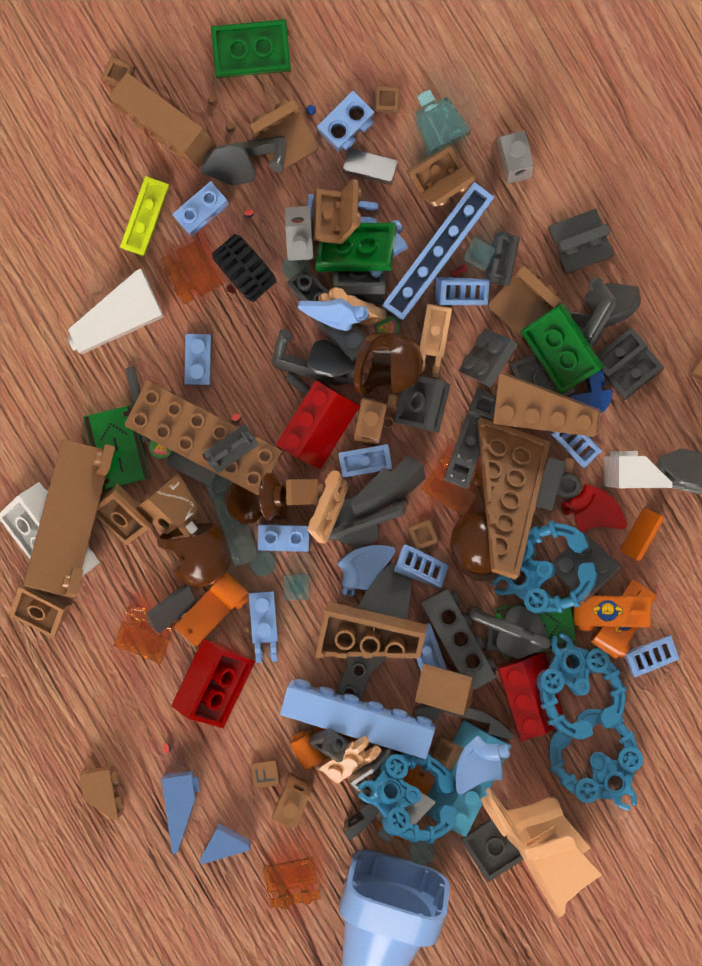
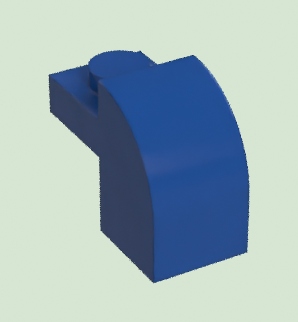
M598 371L586 379L588 393L571 395L569 398L601 409L602 414L611 402L612 389L602 391L601 386L605 385L603 371Z

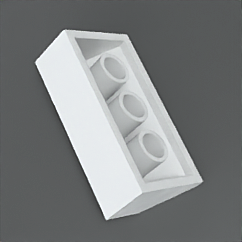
M610 451V456H603L604 487L672 488V482L646 456H638V451Z
M40 482L19 494L0 512V521L29 559L31 558L48 491L44 489ZM88 546L82 566V577L100 563L95 553Z

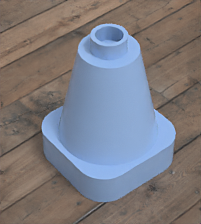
M364 849L355 852L344 882L338 909L340 915L345 920L342 966H409L421 946H431L438 941L448 909L450 891L448 879L433 868L379 851Z

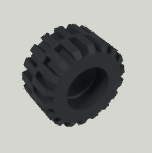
M237 234L232 235L212 253L214 262L246 299L251 302L256 301L276 283V278L272 271L251 246Z

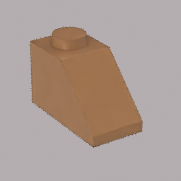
M286 479V505L318 504V499L323 494V484H318V479Z

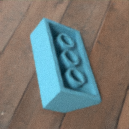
M465 719L453 742L463 747V750L477 736L486 743L507 744L509 746L508 751L511 748L509 741L490 735L485 729ZM457 761L453 771L447 769L454 779L455 792L440 795L435 788L434 782L427 796L434 800L435 804L427 815L437 821L436 814L440 807L448 805L456 808V822L451 830L466 837L482 806L480 799L487 795L485 789L491 788L494 781L483 782L464 794H458L456 790Z

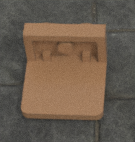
M294 99L289 102L288 100L281 101L274 107V111L267 115L265 112L257 115L252 119L253 123L250 124L251 131L256 139L273 136H284L286 138L287 147L283 170L318 150V144L302 118L299 107ZM274 153L265 154L269 162L273 160Z
M450 144L445 145L406 171L419 195L433 207L446 204L450 201L451 196L457 192L466 191L472 186V182L476 180L474 174L462 166Z
M352 179L342 192L316 189L314 191L313 241L342 244L359 227L361 214L358 212V203L361 200L362 192L361 188H358V180Z
M525 266L511 279L510 286H504L488 304L489 309L520 338H524L520 330L552 310L561 301L557 297L559 293L551 285L545 286L539 280L541 276L533 268L529 267L527 269Z

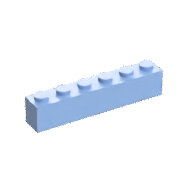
M473 182L472 186L383 303L382 308L397 318L401 323L404 321L494 199L493 195Z
M302 679L291 680L280 715L324 729L331 728L338 733L357 739L366 736L370 743L423 759L427 758L436 728V723H433L431 719L424 716L416 718L407 715L408 713L401 709H386L378 702H363L352 694L340 695L334 693L335 691L329 687L322 686L317 688Z

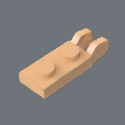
M334 287L330 289L329 294L322 293L318 296V301H331L342 298L352 306H365L369 311V316L366 320L359 322V324L366 327L386 319V310L377 307L373 303L357 299L356 296L347 295L341 288Z
M427 304L419 347L423 358L420 375L425 370V358L427 355L435 357L432 377L438 378L441 358H444L452 308Z
M333 470L327 475L325 490L319 498L318 506L313 517L310 519L307 529L319 543H327L345 501L347 489H349V483L343 479L342 474L337 470Z
M363 736L355 742L351 741L348 743L342 762L338 763L328 757L321 762L319 769L338 784L352 773L375 760L379 756L381 749L375 745L373 748L365 751L364 749L367 747L369 739Z

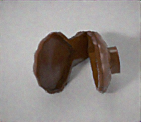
M266 473L260 482L259 495L234 482L228 487L224 496L226 509L231 514V517L241 524L254 523L261 516H264L267 521L286 519V489L284 486H280L273 474Z

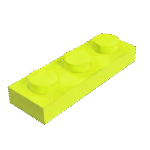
M145 176L120 245L121 249L145 257L170 188L169 184Z

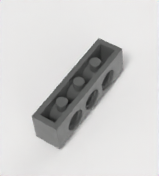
M446 587L420 601L459 674L473 677V690L495 679L494 671L497 668L490 656L485 658L482 652L485 646L478 634L473 636L469 628L473 624L466 612L461 614L457 606L461 602L454 590L449 592ZM448 609L455 612L454 620L449 623L442 621V613ZM457 632H465L467 640L461 645L456 644L453 641L454 635ZM470 654L478 655V664L468 666L465 662L467 656Z

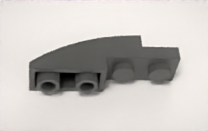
M307 267L287 281L288 287L298 301H318L320 294H329L328 290ZM310 317L335 347L338 346L352 362L357 358L361 344L366 336L355 324H353L350 330L344 331Z

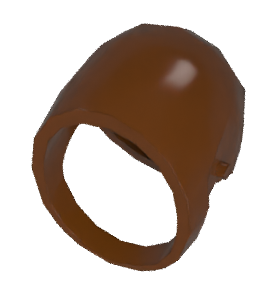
M379 332L367 335L361 344L355 363L354 386L359 394L366 395L376 386L386 385L392 386V392L397 393L413 386L419 380L423 366V358L418 344L413 339L398 333ZM374 350L370 373L363 385L362 373L369 352Z
M476 512L465 515L457 521L451 534L450 546L454 562L464 574L473 580H493L499 574L493 572L492 574L481 576L471 573L483 574L492 572L486 514Z
M215 523L195 524L198 529L193 534L197 535L171 539L183 535L178 528L168 534L163 533L158 537V546L163 549L172 550L178 557L180 566L175 568L173 572L188 586L198 588L215 584L224 576L229 568L230 551L224 535Z

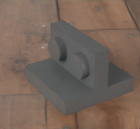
M597 209L548 227L565 274L614 256L607 238L611 234L607 224L602 225Z
M369 271L333 272V287L341 288L347 295L356 296L357 299L367 303L383 304L385 274L383 271L379 277L375 278Z
M420 376L413 386L401 392L394 423L439 433L450 384L442 380Z

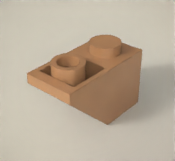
M113 765L83 770L79 776L84 800L112 820L119 819L122 814L121 811H124V801L122 796H118L117 787L120 786L118 772H114Z

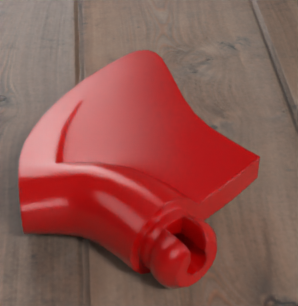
M584 484L579 495L561 504L565 515L573 514L577 527L581 532L596 527L625 529L627 527L626 519L617 502L600 488Z

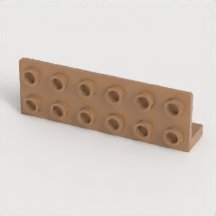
M151 380L146 381L125 422L127 428L216 474L217 472L214 468H211L206 461L207 458L203 452L238 429L237 426L173 394L172 391ZM254 436L260 445L222 470L218 475L259 495L260 482L263 476L273 471L284 450L263 438L260 439Z
M66 439L61 441L24 586L73 599L76 597L83 574L82 566L105 476L110 469L114 446L105 444L102 449Z

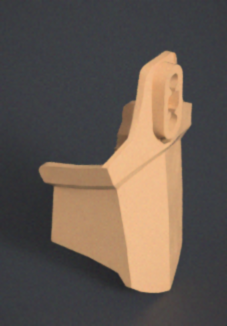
M488 787L485 789L487 795L480 799L485 810L504 837L507 835V839L519 850L534 880L556 916L562 917L565 914L566 903L580 890L601 876L598 869L584 855L590 849V846L563 815L560 803L556 797L551 796L532 805L506 810L491 788Z

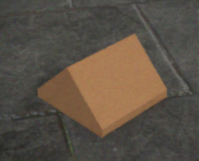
M118 483L99 501L95 517L125 545H128L152 525V522L136 508L139 503Z
M23 582L18 587L9 616L54 638L72 603L50 592L26 587Z
M423 664L415 702L464 716L473 702V677Z

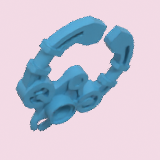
M553 520L549 521L548 525L532 527V530L529 532L520 573L524 572L526 575L525 582L518 585L517 579L499 574L493 580L492 585L495 587L501 580L507 582V588L504 590L495 588V594L506 596L514 593L524 600L525 606L529 611L536 614H543L545 612L562 613L564 609L573 606L575 608L580 607V603L588 597L597 582L598 572L595 563L590 562L579 565L577 574L581 584L576 590L570 591V597L561 599L558 595L551 599L550 594L541 589V587L548 579L554 576L555 567L548 561H534L533 559L536 555L535 544L542 543V537L550 534L554 538L564 536L569 547L574 552L581 553L589 548L586 535L574 527L555 523Z
M561 632L559 637L566 641V646L559 648L557 646L558 636H552L551 646L554 657L548 669L540 672L536 680L537 687L540 690L541 707L547 712L550 719L548 720L549 725H553L567 737L583 740L593 735L591 723L578 720L571 724L565 719L564 714L559 715L555 704L558 703L555 693L561 691L565 684L571 689L573 694L577 696L586 695L590 690L589 673H602L604 680H610L614 690L610 691L612 696L611 705L601 710L598 720L604 728H609L617 724L621 719L627 688L626 685H622L619 678L620 671L610 661L609 655L600 648L585 650L575 647L570 637ZM568 656L572 659L573 662L571 668H569L566 664V658Z
M586 709L576 716L577 720L589 721L593 728L600 723L598 715L601 710ZM622 716L619 722L609 727V729L615 728L621 736L618 741L620 744H623L624 748L618 752L617 760L610 759L601 752L592 753L589 758L593 772L592 778L584 777L577 781L574 779L573 773L568 775L562 767L565 762L561 757V750L570 744L572 738L567 737L558 730L551 737L549 745L551 767L549 769L561 781L559 782L560 785L576 795L581 802L591 803L596 801V799H612L619 808L629 811L631 809L630 805L622 802V796L627 794L631 797V805H637V795L631 787L634 772L643 764V756L633 736L635 734L625 726ZM618 776L621 780L620 786L614 790L610 789L608 786L609 778Z
M406 753L390 755L381 764V773L375 781L368 780L358 785L359 790L369 787L371 789L370 797H367L363 792H359L358 797L366 803L374 804L383 815V829L392 836L398 835L411 841V843L426 841L427 844H433L435 839L445 835L456 822V808L448 805L440 807L436 814L437 825L434 827L428 826L425 830H419L417 824H410L409 814L404 808L418 803L421 800V792L418 788L404 782L402 778L407 775L408 769L413 770L416 765H420L423 771H428L434 775L435 788L440 795L455 792L454 779L447 768L432 758L430 754L427 755L426 759Z

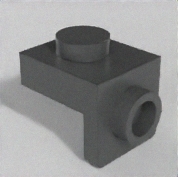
M329 728L312 734L308 744L339 763L343 761L349 741Z

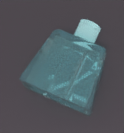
M427 90L417 96L423 109L415 113V121L427 156L435 153L447 144H452L470 135V126L448 97L436 102L431 90Z

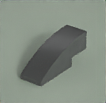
M407 455L392 472L383 468L351 502L354 515L357 518L369 515L405 497L426 479L424 466Z

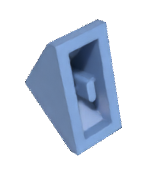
M219 823L200 858L201 865L249 851L251 842L248 838Z

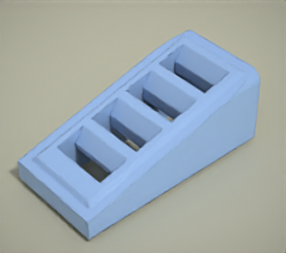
M436 277L435 302L439 305H488L489 279ZM447 285H448V297H446ZM456 285H459L458 297H455ZM466 285H469L468 298H465ZM476 285H480L479 298H475Z
M548 431L583 468L602 452L589 436L574 435L566 442L565 440L571 434ZM583 439L584 441L573 450L572 447ZM589 445L591 448L580 457L579 454Z
M404 544L397 559L394 572L441 589L449 565ZM407 557L412 559L409 566L405 564ZM416 561L421 562L419 570L414 569ZM426 564L430 565L427 575L423 573ZM435 568L440 569L437 579L432 578Z
M669 635L630 649L625 655V659L631 675L637 677L679 660V656L673 639ZM663 644H667L671 656H665L662 648ZM656 647L661 657V660L658 661L653 651ZM646 651H648L652 661L650 664L647 663L644 655ZM637 655L640 656L643 665L641 667H638L635 659Z

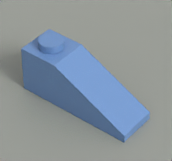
M194 770L164 774L161 779L172 854L178 853L197 792L201 791L199 777L194 776Z

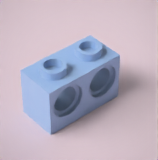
M352 91L317 126V132L338 153L343 148L348 150L356 141L354 137L360 131L366 132L373 125L374 111ZM354 109H359L363 112L364 116L360 120H353L349 116L350 112ZM336 127H341L346 131V134L342 138H335L331 134L332 130Z
M210 181L172 215L192 238L227 208L229 203Z
M259 524L258 550L309 552L310 533L307 530L309 525Z

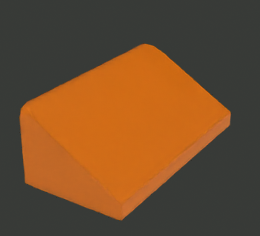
M644 508L620 551L637 561H641L664 521V517Z

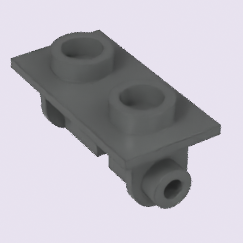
M503 231L495 233L486 276L490 283L510 286L520 236L509 235L508 232Z
M243 424L203 452V454L207 458L206 461L210 467L214 468L218 474L260 444L246 424Z

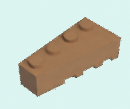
M128 72L109 95V98L115 103L113 108L124 117L129 114L133 118L132 122L143 131L145 128L152 132L150 134L152 138L160 144L166 143L173 154L180 159L182 157L198 169L203 164L205 155L217 146L202 127Z
M501 372L499 374L493 424L591 437L598 435L601 409L563 396L508 373Z
M328 602L315 658H347V656H363V658H373V656L420 658L427 624Z

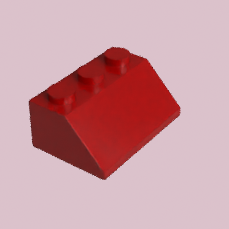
M317 379L276 445L297 459L321 469L361 405Z
M203 638L171 707L190 720L224 728L256 661L220 643Z
M537 652L520 659L496 665L521 742L547 734L556 729L553 725L548 724L550 719L546 710L541 707L540 690L536 682L538 674L549 667L545 652ZM555 693V698L558 699V703L555 704L556 710L559 715L564 714L558 693Z

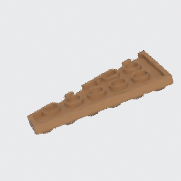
M480 417L477 423L491 571L516 580L520 574L551 442L505 425L493 424V421Z

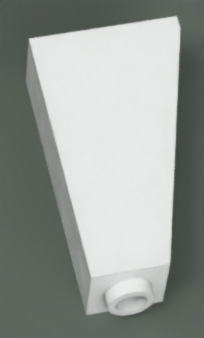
M142 269L136 270L68 329L71 336L67 338L73 351L78 350V353L84 354L164 317Z

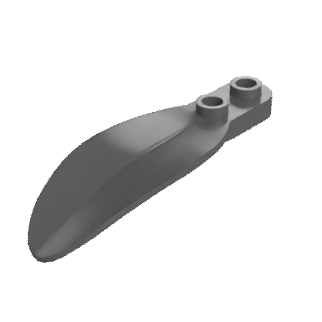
M396 563L389 565L370 585L358 609L406 620L411 595V578L394 572ZM347 656L348 664L338 686L337 694L344 695L346 694V689H352L354 695L360 700L371 673L384 662L386 656H373V658ZM361 666L364 671L359 674L355 672L354 668Z

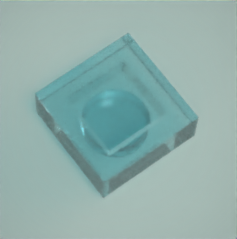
M475 236L463 260L486 271L496 253L497 247Z
M309 574L283 575L284 601L310 600Z

